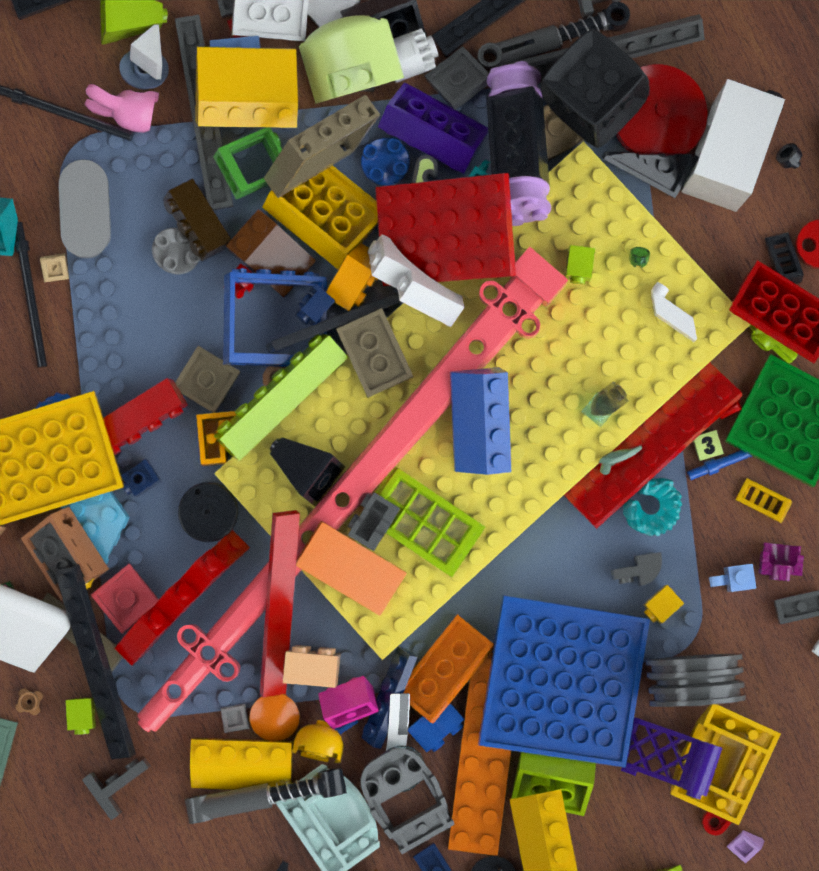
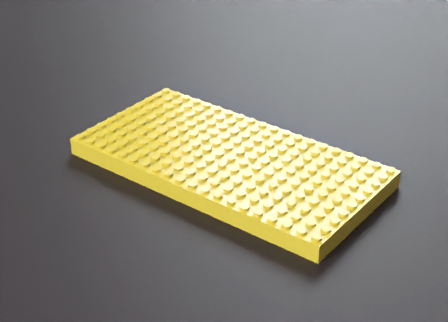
M584 141L549 172L550 191L547 195V200L551 204V211L547 215V219L523 223L520 226H512L515 262L531 247L565 277L570 245L595 248L590 281H585V284L581 285L570 283V279H568L566 286L547 308L541 304L533 313L541 324L538 334L534 338L526 339L516 332L484 367H500L508 372L511 472L485 475L454 471L451 405L396 465L397 468L486 528L453 577H450L385 533L373 552L406 571L407 574L380 616L306 571L301 570L382 660L590 472L603 456L612 452L751 325L728 311L732 301ZM511 277L438 282L461 295L463 299L464 309L451 327L403 303L387 317V320L414 376L413 378L367 398L348 356L331 375L240 461L232 457L214 474L270 536L272 513L297 510L300 513V525L315 506L296 491L270 455L272 443L276 439L283 437L331 453L345 466L344 470L332 484L333 486L486 308V305L482 303L479 297L482 284L486 281H495L503 287ZM656 282L663 284L669 289L664 297L665 299L693 317L697 340L694 343L654 315L651 289ZM488 287L484 290L483 294L485 298L492 300L497 297L498 292L495 288ZM510 303L502 308L503 313L507 316H513L517 312L515 305ZM526 320L521 325L526 333H531L536 329L535 323L531 320ZM474 341L470 344L469 350L473 354H480L484 347L479 341ZM400 481L390 497L404 505L414 489ZM379 484V485L374 489V491L371 493L372 495H373L374 492H376V490L378 489V487L380 486V484ZM340 493L336 497V503L340 507H346L350 502L347 493ZM418 493L408 509L422 517L432 501ZM360 505L338 531L348 536L351 531L348 527L350 521L355 514L360 516L364 507ZM437 505L427 521L440 530L450 516V513ZM405 513L395 529L409 537L418 521ZM455 518L445 534L459 542L469 526ZM423 525L413 541L427 550L437 534ZM309 530L303 534L302 539L305 544L310 539L313 531ZM441 538L432 554L445 562L456 546Z

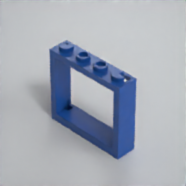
M244 268L232 269V272L224 275L223 365L287 367L294 355L234 353L235 283L313 287L317 284L326 292L327 277H320L319 273L305 272L304 276L295 275V271H280V274H271V270L266 269L256 270V273H247V269ZM327 311L315 324L327 320Z

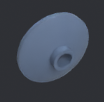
M129 51L122 57L119 70L123 80L129 85L139 89H152L160 86L167 79L169 67L166 59L162 56L161 79H155L130 60Z

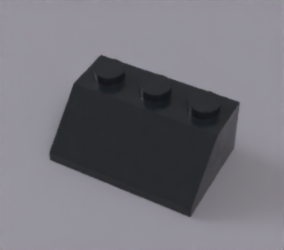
M368 0L340 11L342 18L369 15L378 20H381V18L387 19L393 39L421 28L427 37L416 0Z

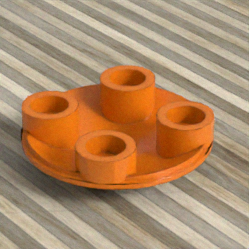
M287 694L264 698L261 696L251 706L250 724L254 732L265 740H284L295 732L299 724L300 715L298 707Z

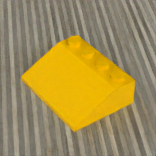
M197 47L195 121L198 126L297 128L296 49Z
M333 165L279 198L271 190L262 206L263 209L337 269L341 267L346 256L360 243H363L378 225L376 200Z

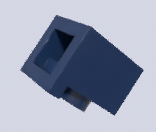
M317 284L309 290L312 295L307 293L298 303L301 308L295 316L305 325L308 323L311 326L315 324L335 302Z
M147 459L121 475L124 480L123 489L128 495L133 493L135 497L140 496L161 482L160 477ZM140 474L143 480L141 483L136 484L134 477Z

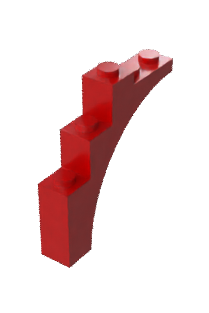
M232 530L191 565L186 573L162 595L157 603L138 619L114 649L133 666L151 649L173 623L224 572L241 558L250 547Z

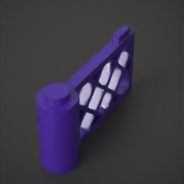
M634 717L628 756L630 751L637 749L641 760L634 764L627 762L626 767H622L621 771L636 776L637 772L657 778L687 790L686 795L700 800L702 795L706 797L708 795L723 748ZM639 724L645 726L649 735L640 741L636 736ZM666 733L670 744L660 749L655 737ZM651 740L655 752L645 757L641 745ZM685 740L691 742L689 753L681 756L677 745ZM673 748L677 760L667 765L662 753ZM658 756L662 768L653 772L648 761ZM680 764L683 771L680 781L673 779L669 770Z

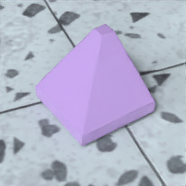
M743 830L727 845V848L746 864L762 849L764 840Z

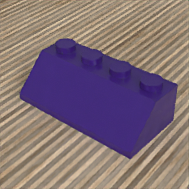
M405 82L387 104L378 128L384 130L387 134L401 139L409 146L425 152L434 159L447 164L453 170L460 171L463 174L472 163L488 134V127Z

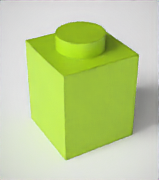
M570 245L565 277L570 279V283L583 285L585 281L591 280L595 248Z
M93 698L66 700L67 731L74 730V735L89 734V729L96 727Z

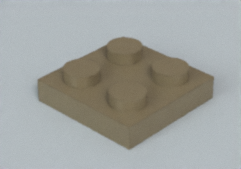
M197 346L175 383L181 394L210 412L216 413L241 371L231 365H223V360Z

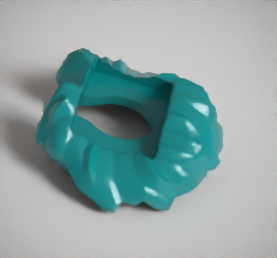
M652 478L638 491V494L640 496L643 494L655 497L659 501V510L655 514H647L642 510L637 500L629 499L623 504V515L626 517L627 524L632 529L645 533L647 536H660V534H665L667 530H672L677 520L680 519L679 513L682 506V495L673 486L674 482L666 478Z

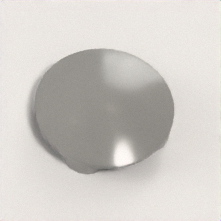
M167 228L161 231L153 241V258L157 265L168 273H188L196 267L200 260L198 256L194 255L190 248V242L185 235L180 233L178 228Z

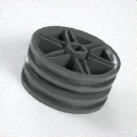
M740 653L708 654L646 660V665L651 666L652 672H647V678L656 681V684L648 688V693L654 695V699L649 700V706H703L745 701L746 694H740V688L745 687V682L735 679L736 675L744 672V667L738 666V660L743 659V655Z

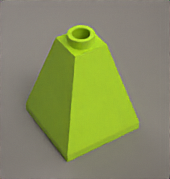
M100 0L101 44H109L145 33L153 25H159V28H161L163 23H167V8H163V3L155 0Z

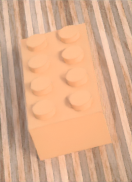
M293 646L291 650L286 651L283 683L335 688L338 684L341 654L335 653V648L321 647L318 649V652L311 651V646Z

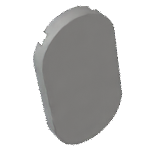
M77 160L67 165L59 178L61 239L66 249L75 256L93 258L102 253L111 239L109 181L106 173L97 163L90 160Z

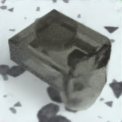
M614 381L606 386L594 397L591 405V415H610L629 402L626 398L625 390L620 385H616Z

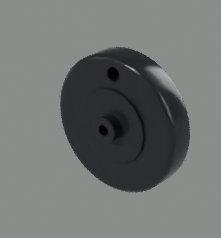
M212 482L199 483L188 489L182 496L178 506V518L183 530L190 537L202 542H215L223 539L234 529L239 515L238 504L233 494L224 486Z

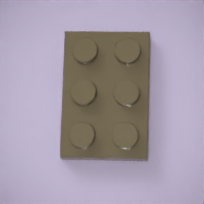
M382 308L336 329L367 398L414 377Z

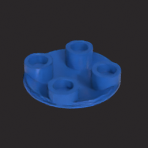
M379 138L364 147L361 156V167L365 176L373 183L384 186L393 185L401 181L407 174L410 166V157L400 140L396 138Z

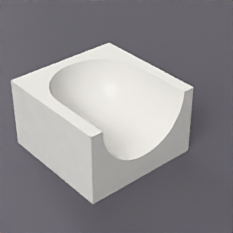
M727 79L713 101L707 118L706 129L695 151V154L699 156V160L685 181L681 192L737 212L753 192L785 99Z

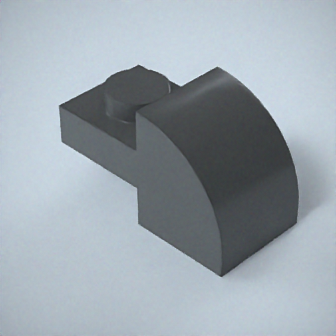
M661 552L634 556L635 566L611 570L612 580L618 579L619 584L634 582L633 577L637 576L638 586L650 583L661 570Z

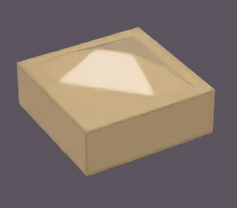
M65 253L40 257L44 282L69 279Z

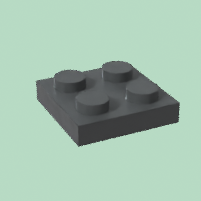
M461 47L427 73L425 78L440 96L456 110L488 85L487 76L489 73L464 47Z

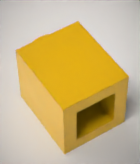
M664 585L643 604L646 608L644 614L653 623L658 621V623L662 624L684 602L668 585Z

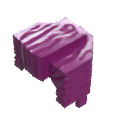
M764 542L763 551L760 554L759 574L769 575V580L790 581V575L802 576L804 556L800 554L801 546Z

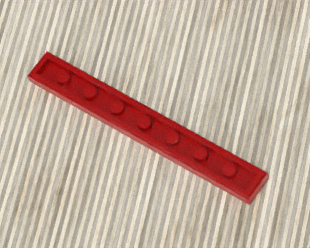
M297 510L272 513L260 695L263 698L286 694L287 683H283L286 651L290 650L300 513Z

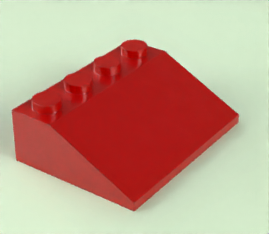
M757 260L736 292L728 311L814 364L819 357V298Z

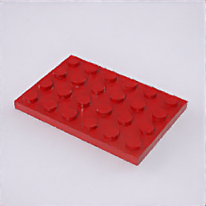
M509 173L375 187L379 237L381 234L389 237L397 249L413 265L436 282L516 276ZM383 282V286H391Z

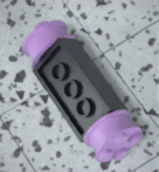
M525 61L492 68L487 76V84L491 88V92L486 97L491 175L509 173L512 226L545 220L551 211V204L547 200L550 184L543 96L540 88H538L541 74L538 69L528 65Z

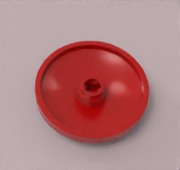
M664 64L640 67L649 79L650 94L640 110L616 134V137L629 152L688 153L700 141L707 125L708 110L702 90L687 73L676 67Z

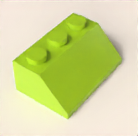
M521 752L511 799L561 789L566 813L584 816L594 786L596 763Z

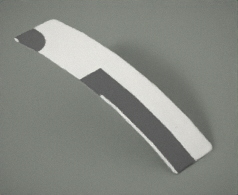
M409 693L390 695L386 751L400 747L406 748L410 707Z

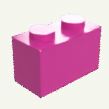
M364 676L354 677L335 688L329 687L326 691L318 693L323 718L333 729L379 712L373 686Z

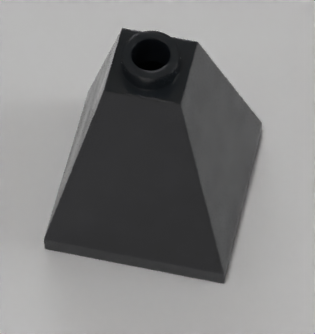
M283 437L276 439L270 446V455L296 491L313 506L320 502L345 468L331 453Z

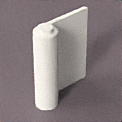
M0 584V660L34 673L70 629L71 625L67 612L64 609Z

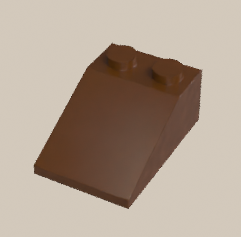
M260 209L253 214L226 245L228 251L254 273H256V270L266 269L271 270V274H280V271H295V275L304 276V273L316 262L312 256ZM269 285L283 298L294 287Z

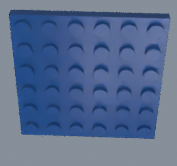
M502 595L478 745L626 767L650 619Z

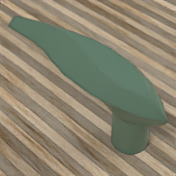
M642 446L616 450L606 454L599 460V463L602 464L600 472L604 475L609 474L612 465L632 457L642 449Z

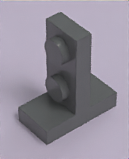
M136 758L125 766L127 772L119 777L116 773L105 781L106 787L103 786L94 772L87 775L82 781L110 820H113L122 811L111 795L143 773L151 765L146 758L142 761Z

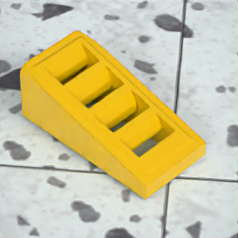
M746 478L735 499L779 523H782L792 504V500ZM751 487L756 488L750 500H746L745 498ZM763 492L764 495L759 505L754 504L759 493ZM769 496H771L773 500L768 510H766L764 506ZM778 501H780L782 505L776 515L773 511Z

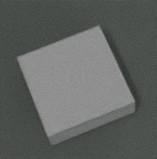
M245 704L220 708L224 733L250 728Z

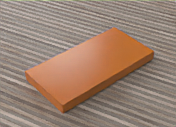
M320 521L296 559L297 567L379 616L407 574L406 571L323 521Z
M457 614L412 670L404 693L410 694V706L430 723L434 724L493 651L494 643Z

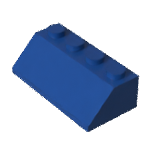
M500 367L451 371L454 471L485 475L511 472L508 372Z

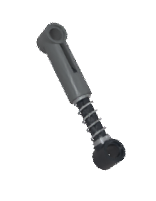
M614 2L607 9L598 13L597 16L592 17L589 15L585 20L579 19L575 23L569 22V25L566 26L561 24L559 28L553 24L497 43H486L479 49L477 61L490 73L492 68L508 65L511 62L561 48L560 44H563L562 42L572 41L573 38L581 37L590 29H595L599 32L600 30L618 32L626 27L630 17V10L626 4ZM615 12L620 13L623 20L614 21L611 18V14ZM487 53H492L495 55L496 60L489 63L484 60L483 56Z
M335 768L318 772L317 776L309 780L306 778L304 781L298 782L296 780V782L289 784L286 781V784L278 786L276 783L274 787H271L268 783L214 794L197 795L184 800L189 824H195L214 818L272 808V804H276L281 800L286 802L287 799L296 800L297 797L306 798L307 795H321L323 798L346 794L347 790L342 768Z

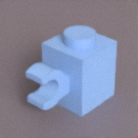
M753 564L724 567L725 575L709 577L710 587L726 585L727 592L756 589Z

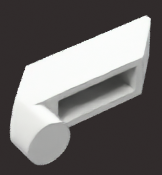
M656 282L651 289L654 315L694 343L697 340L693 317L665 299L664 297L669 289L663 284Z

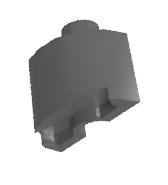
M368 492L361 503V506L364 507L363 512L360 516L355 514L348 525L351 529L348 536L374 551L400 508L375 492L373 495Z

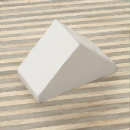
M153 25L131 44L130 60L155 79H161L162 74L159 25Z

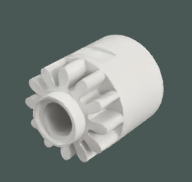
M422 28L393 39L404 78L395 80V83L436 67L434 60L435 57H438L436 45L431 35L425 36Z

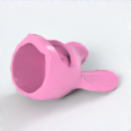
M94 84L87 86L86 94L90 99H86L84 104L92 113L104 117H113L119 126L129 131L139 133L150 131L154 104L158 101L159 97L158 92L148 91L139 93L125 90L114 96Z

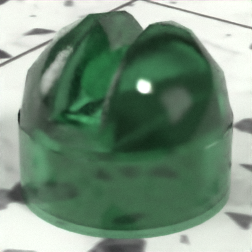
M644 247L632 248L629 255L631 265L635 268L636 265L641 266V268L645 267L649 261L650 251Z

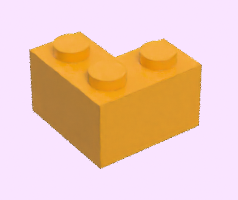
M362 243L346 256L326 291L335 300V303L348 311L355 305L359 307L366 297V294L363 293L367 285L371 287L375 280H378L371 273L369 248Z
M235 411L196 415L202 466L223 465L228 461L227 450L218 442L214 435L218 433L217 428L224 421H230L236 415Z

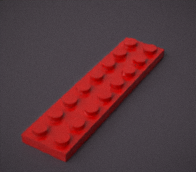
M709 362L613 450L630 449L640 445L642 449L638 453L612 465L610 473L607 475L600 472L602 464L598 463L563 496L597 529L743 396L742 392Z

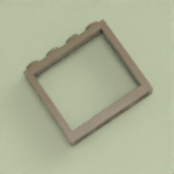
M366 95L360 97L289 139L263 179L277 198L283 196L351 155L379 118L380 113ZM340 145H343V146L345 147V149H346L345 152H344V150L341 148ZM305 147L306 151L302 153L300 150Z

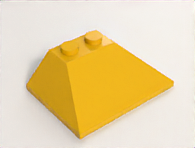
M718 704L709 705L697 720L690 737L723 748L707 797L702 795L699 800L686 795L687 790L673 784L670 794L739 825L781 733ZM687 741L681 756L689 753L691 742ZM680 764L676 765L673 779L680 781L683 772Z

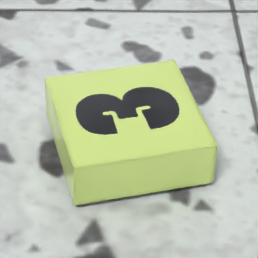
M717 430L699 435L693 441L699 461L724 454Z

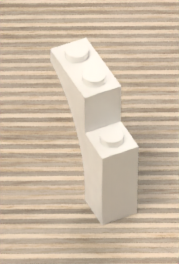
M381 234L377 241L374 240L368 249L372 276L397 288L399 301L451 327L464 309L462 296L439 284L413 265L397 249L389 237Z

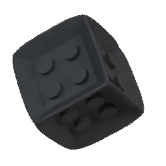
M590 29L579 37L550 67L541 81L543 99L552 111L581 138L596 148H600L610 141L640 110L650 94L649 79L640 66L614 42L595 29Z

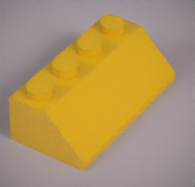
M192 738L190 750L191 788L234 790L268 783L271 787L276 786V783L278 786L284 785L286 781L288 784L292 783L293 741Z
M561 789L509 799L523 871H578Z

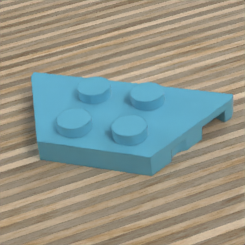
M113 492L62 506V509L70 507L100 556L107 564L109 561L108 557L113 547L117 545L120 533L130 518Z

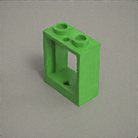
M270 127L261 129L218 148L213 156L236 200L268 186L263 178L247 184L232 155L262 142L274 163L282 148L280 147L281 142L278 135L272 132Z

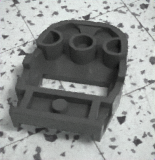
M400 747L388 750L372 759L364 767L361 774V788L368 802L370 813L383 828L389 839H393L397 843L402 854L455 825L448 812L446 800L436 777L422 759L411 749ZM425 780L437 804L393 827L381 803L416 783Z

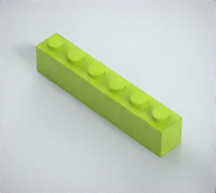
M315 335L308 342L309 346L303 352H297L290 359L291 363L285 369H279L272 376L273 380L267 386L260 387L248 404H242L235 411L236 415L230 421H224L217 428L218 433L214 437L233 458L240 461L348 358L329 335Z

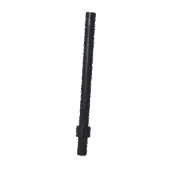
M0 85V95L10 98L14 103L20 105L24 103L131 141L134 132L28 95L24 90L18 88L11 89Z
M17 222L15 253H18L37 367L43 368L47 367L28 256V251H30L29 241L25 238L23 222Z

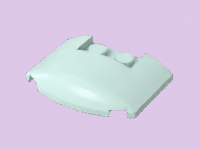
M321 764L299 781H304L306 778L307 780L312 779L318 775V772L330 769L327 768L328 766ZM345 776L346 794L323 798L321 795H307L306 798L297 797L296 800L287 799L286 802L281 800L276 803L322 871H348L380 847L377 824L370 813L369 805L359 790Z

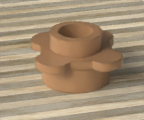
M27 688L21 689L16 710L19 713L30 712L32 715L39 714V704L43 699L42 692H31ZM29 699L32 701L31 704L27 703Z

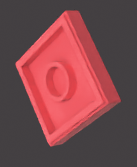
M130 563L91 594V597L121 634L134 625L159 600Z

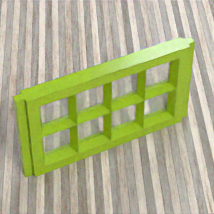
M396 466L385 477L375 492L400 508L386 534L450 577H453L486 528Z

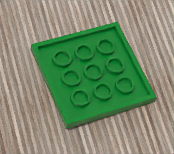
M770 354L725 442L812 488L815 487L819 479V379Z

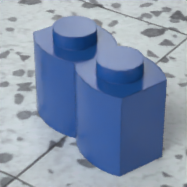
M450 703L434 724L421 716L408 728V732L426 752L429 750L435 752L445 743L443 738L451 733L453 736L464 727L461 723L464 717Z

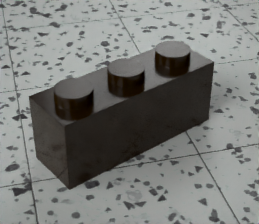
M192 178L168 190L163 198L164 207L169 214L173 215L180 233L185 235L190 242V248L194 255L198 256L201 261H204L227 248L226 245L232 239L194 179Z

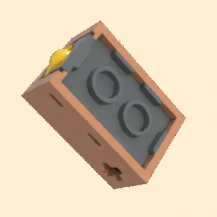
M70 507L49 515L21 538L60 601L63 598L54 570L60 567L79 564L87 589L91 587L93 581L109 570Z

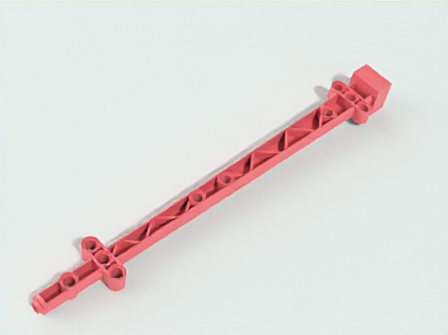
M531 247L515 262L516 276H510L511 278L503 287L495 281H486L482 284L479 297L482 303L486 305V308L299 525L297 558L306 545L302 539L306 531L314 532L320 521L338 530L361 505L368 492L371 494L447 410L451 405V371L483 369L516 332L526 339L534 338L538 334L541 324L533 313L541 304L547 308L566 286L568 279ZM488 287H493L497 290L498 295L495 299H487L483 294L484 290ZM508 303L515 305L517 309L516 314L513 316L505 315L502 310L504 305ZM526 320L533 321L536 326L535 331L526 333L522 329V323ZM479 341L482 343L484 350L480 354L471 353L469 346L472 342ZM347 493L349 495L350 502L346 507L337 505L336 497L338 494ZM269 561L208 633H205L195 624H188L179 629L177 640L190 654L138 713L137 717L140 720L137 723L145 731L150 732L153 730L156 732L210 671L218 679L226 682L232 681L239 675L240 665L228 651L266 610ZM296 566L295 577H296V576L301 572V570H302V569H300V568L297 567V566ZM186 629H192L196 633V639L193 643H189L184 639ZM207 645L215 650V656L211 660L206 659L202 653L203 648ZM227 662L233 665L234 673L232 676H225L222 673L221 667L224 663ZM172 684H177L181 688L180 697L175 698L170 695L169 687Z

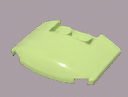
M369 15L340 18L316 29L299 46L315 104L404 78L388 20L384 18L378 20Z

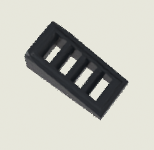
M789 232L765 238L764 241L772 269L795 284L801 283L804 273ZM786 244L785 247L774 249L775 245ZM788 253V256L777 257V255ZM790 262H791V265H790V266H786V267H782V268H781V265H782V264H786V263H790Z

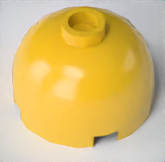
M317 720L316 724H308L299 730L294 739L292 752L296 754L297 750L302 751L301 756L323 762H328L329 758H335L334 763H340L343 754L342 737L338 731L330 728L331 726L326 721Z

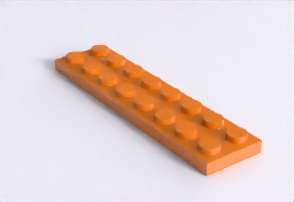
M491 652L469 679L452 819L455 825L450 827L448 850L498 856L511 750L478 745L493 652Z

